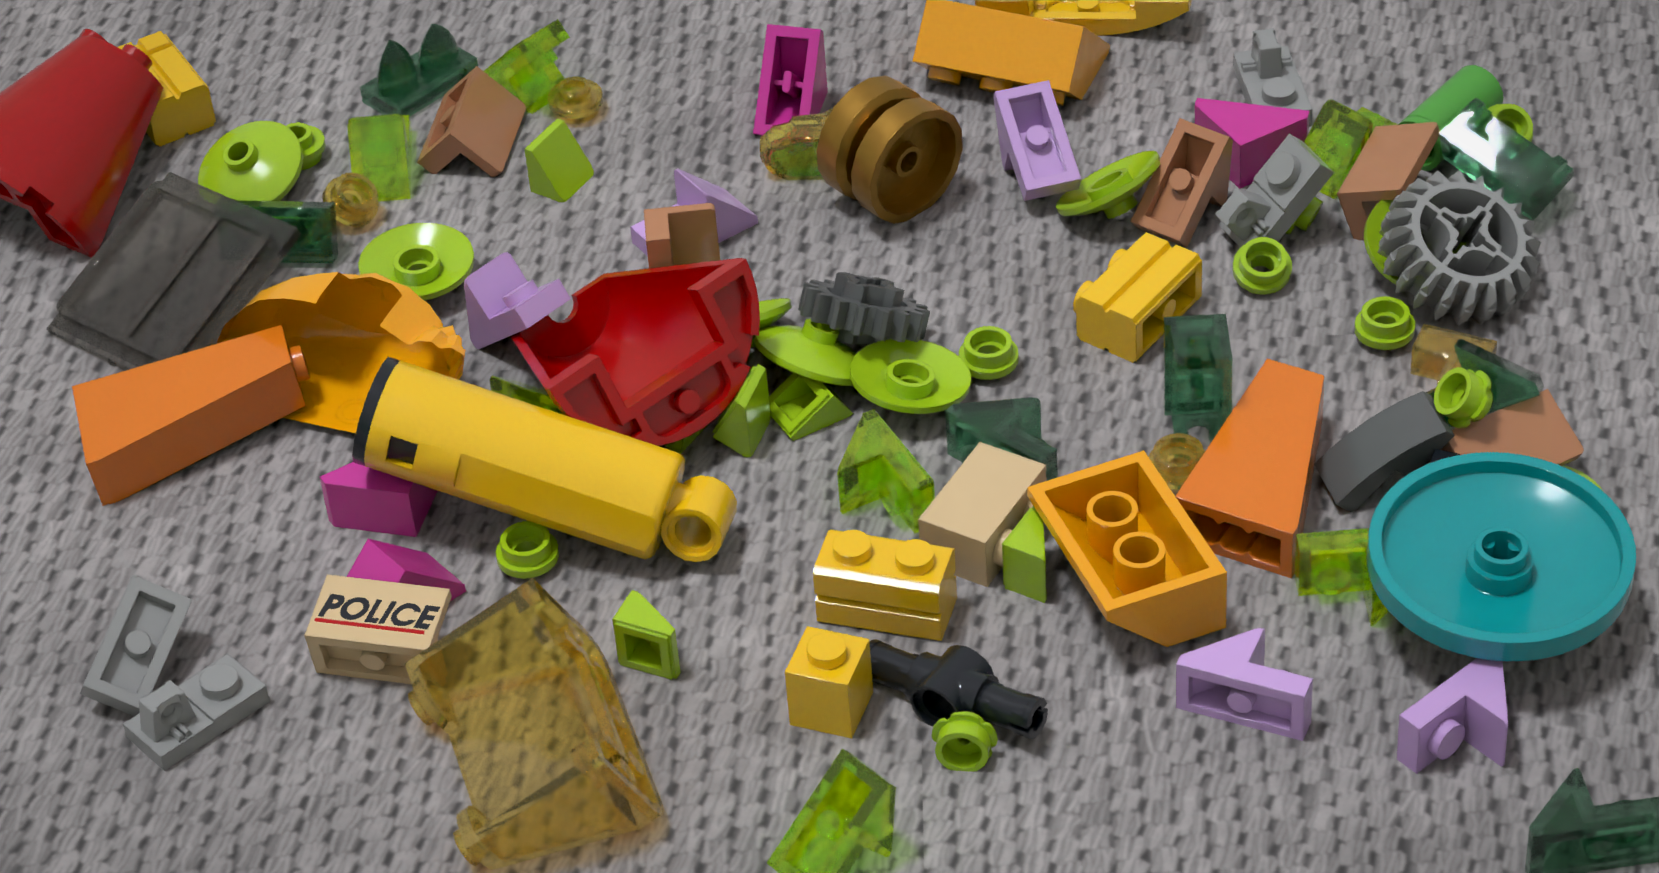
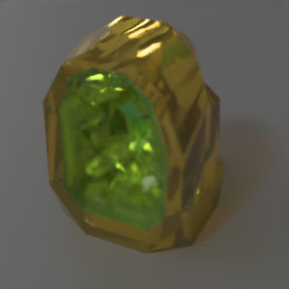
M833 108L819 114L793 116L789 122L774 125L760 137V157L765 167L774 176L785 180L823 179L818 170L816 150L822 127Z

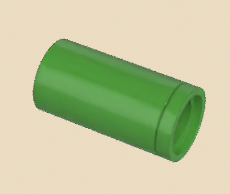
M1476 65L1462 67L1398 124L1436 122L1438 124L1441 134L1421 170L1429 171L1437 167L1476 131L1477 122L1485 110L1493 105L1503 104L1502 88L1497 79L1486 69Z

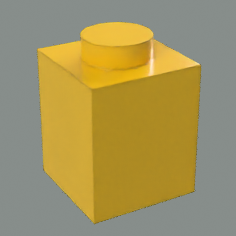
M809 626L806 627L785 670L790 725L853 738L873 694L869 639Z

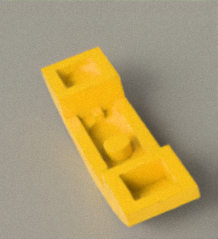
M975 0V5L1084 26L1095 35L1106 36L1139 31L1170 21L1189 11L1192 0Z

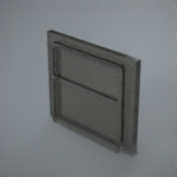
M169 172L163 181H155L148 186L59 299L56 306L59 313L46 329L50 334L106 360L111 366H118L125 370L214 345L217 343L224 325L253 299L301 236L298 228L246 206L236 199L228 198Z

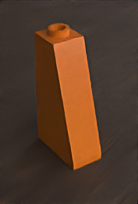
M279 325L72 386L85 462L102 505L121 501L306 406L300 382L311 378L301 345L289 348L283 327Z
M1267 358L1175 497L1214 554L1288 578H1292L1297 571L1323 420L1324 375Z

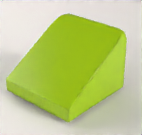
M557 118L524 149L530 189L533 193L558 202H566L594 175L591 163L564 120Z
M757 364L756 367L753 366L750 369L737 395L722 412L712 431L714 433L713 438L746 458L753 456L770 423L771 414L766 368Z
M794 372L769 396L771 417L793 441L854 414L827 383L816 381Z
M1033 506L1029 508L1002 543L1003 585H1005V589L1045 603L1047 592L1044 525L1042 518Z
M632 590L612 619L618 663L621 666L667 679H677L681 672L675 628L638 591Z

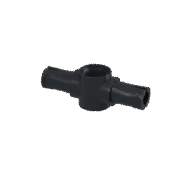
M877 639L870 641L872 681L902 691L906 695L907 700L911 702L915 713L926 724L933 727L939 719L946 718L948 720L954 712L968 711L979 715L985 722L1011 730L1028 739H1035L1043 730L1048 715V709L1044 708L1047 705L1046 700L1040 696L1023 693L1000 684L998 678L994 676L992 667L977 651L967 646L954 645L950 646L942 656L929 652H923L918 655L892 647V645Z

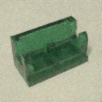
M1475 98L1448 126L1446 125L1439 132L1443 158L1473 180L1483 175L1485 187L1493 192L1504 187L1503 199L1509 204L1522 202L1521 214L1533 221L1573 178L1574 170L1567 165L1568 161L1560 155L1554 158L1495 118L1492 112L1485 108L1486 104Z
M1226 314L1164 317V415H1171L1174 440L1184 448L1188 446L1189 432L1187 430L1189 428L1201 426L1208 429V439L1211 443L1232 412L1233 359Z

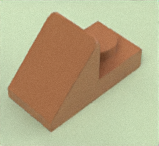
M1179 118L1159 160L1160 165L1152 175L1130 222L1140 230L1187 248L1208 203L1222 207L1227 201L1233 140L1229 136Z

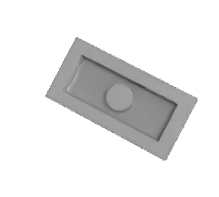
M1274 28L1253 31L1252 50L1233 53V67L1246 103L1308 110L1309 126H1311L1313 109L1288 46L1278 44Z
M1289 133L1255 175L1254 181L1248 189L1235 188L1220 210H1217L1215 215L1221 220L1219 226L1240 248L1248 241L1258 237H1268L1279 242L1333 175L1334 171L1302 140Z
M132 575L80 694L132 716L139 714V699L153 692L192 599Z
M226 654L177 686L169 680L165 682V685L146 697L143 696L139 699L140 713L123 723L126 737L165 771L269 703L270 700L266 685L233 657Z

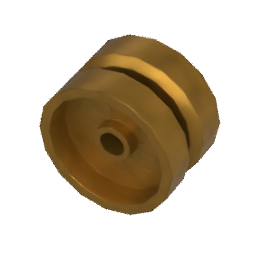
M888 76L868 78L851 88L840 99L823 125L816 150L818 170L828 185L845 196L857 200L862 207L877 217L893 224L906 222L931 207L946 191L957 171L962 154V129L954 115L935 103L922 98L919 93L903 83Z

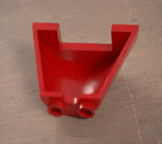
M84 29L77 39L0 92V199L27 209L50 241L92 258L101 247L163 91V86L149 71L152 61L143 51L130 44H126L121 50L90 29Z
M745 258L604 273L571 295L573 309L565 320L556 322L547 315L528 329L510 336L553 403L564 415L660 446L679 441L701 430L716 419L737 395L751 368L746 365L751 349L753 335L759 336V299L752 271Z

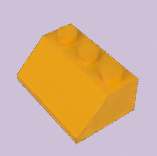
M926 0L913 62L929 70L928 79L952 85H960L961 76L981 80L979 89L992 93L1049 80L1057 105L1063 106L1065 97L1083 99L1109 53L1110 44L1084 26L947 0Z
M1144 450L1027 487L1029 500L1106 621L1165 647L1226 628L1227 571Z

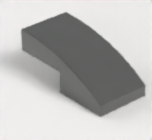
M1422 391L1397 402L1366 420L1331 447L1314 465L1336 505L1353 512L1395 470L1408 475L1426 465L1432 459L1435 449L1441 450L1455 435L1444 416L1436 410L1432 396Z

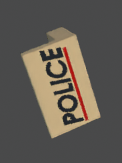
M327 574L304 635L316 673L439 688L446 671V666L438 635L452 597L450 589Z

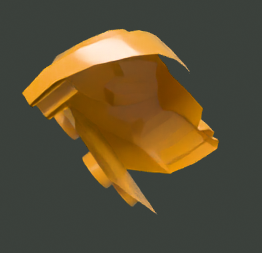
M340 272L319 273L294 277L264 289L224 325L217 340V343H221L282 325L289 348L301 345L311 378L300 382L306 406L283 418L356 433L368 392L377 372L387 357H392L459 380L463 373L466 352L462 347V338L460 335H456L453 325L443 327V323L430 304L420 298L410 287L394 282L377 273L361 275L341 274Z

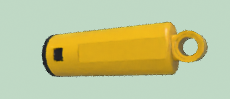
M387 357L382 363L373 380L354 438L352 452L354 463L641 559L652 558L663 539L665 546L675 556L683 560L692 562L709 560L718 553L737 512V500L733 491L724 482L715 477L700 475L691 477L682 483L685 458L678 452L392 357Z

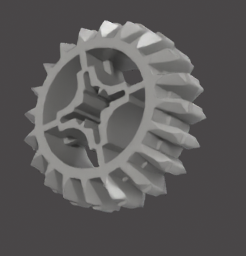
M1437 170L1426 181L1417 178L1415 182L1409 184L1406 191H1402L1400 195L1394 198L1389 207L1390 212H1387L1381 222L1379 233L1383 237L1379 242L1377 253L1387 258L1384 262L1383 274L1399 277L1396 282L1395 293L1409 291L1415 296L1413 309L1426 304L1433 308L1435 321L1443 317L1447 312L1451 313L1458 326L1463 322H1467L1470 316L1481 325L1486 320H1490L1493 314L1501 317L1509 312L1512 306L1517 301H1521L1529 290V283L1537 274V267L1540 263L1536 256L1539 253L1541 242L1531 237L1535 221L1519 218L1522 202L1512 204L1506 202L1503 199L1504 187L1494 192L1485 187L1483 175L1470 183L1467 182L1461 170L1451 175L1449 179ZM1461 242H1465L1466 245H1463L1456 254L1452 252L1453 249L1456 250Z

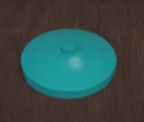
M1499 452L1469 453L1426 464L1403 477L1389 489L1379 502L1371 519L1367 545V566L1370 580L1380 601L1402 625L1424 640L1446 650L1479 659L1530 661L1561 655L1577 649L1604 633L1616 621L1624 610L1632 590L1636 566V545L1628 521L1613 500L1595 484L1574 471L1558 464L1526 455Z

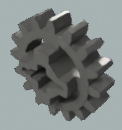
M847 272L837 273L835 281L824 279V282L812 279L809 283L804 282L798 308L801 311L800 315L811 317L812 322L829 324V328L839 330L838 341L861 345H870L881 340L885 342L887 339L898 342H905V339L919 342L920 339L925 337L930 315L926 305L917 304V300L911 298H903L905 290L894 287L895 282L879 277L871 278Z

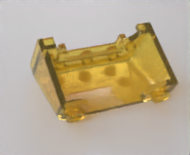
M531 578L405 663L413 690L408 693V699L415 713L426 725L430 726L436 722L449 734L472 806H467L457 813L456 819L459 829L453 832V837L462 855L473 866L482 863L490 870L500 869L641 830L664 815L661 798L603 652L586 629L534 578Z

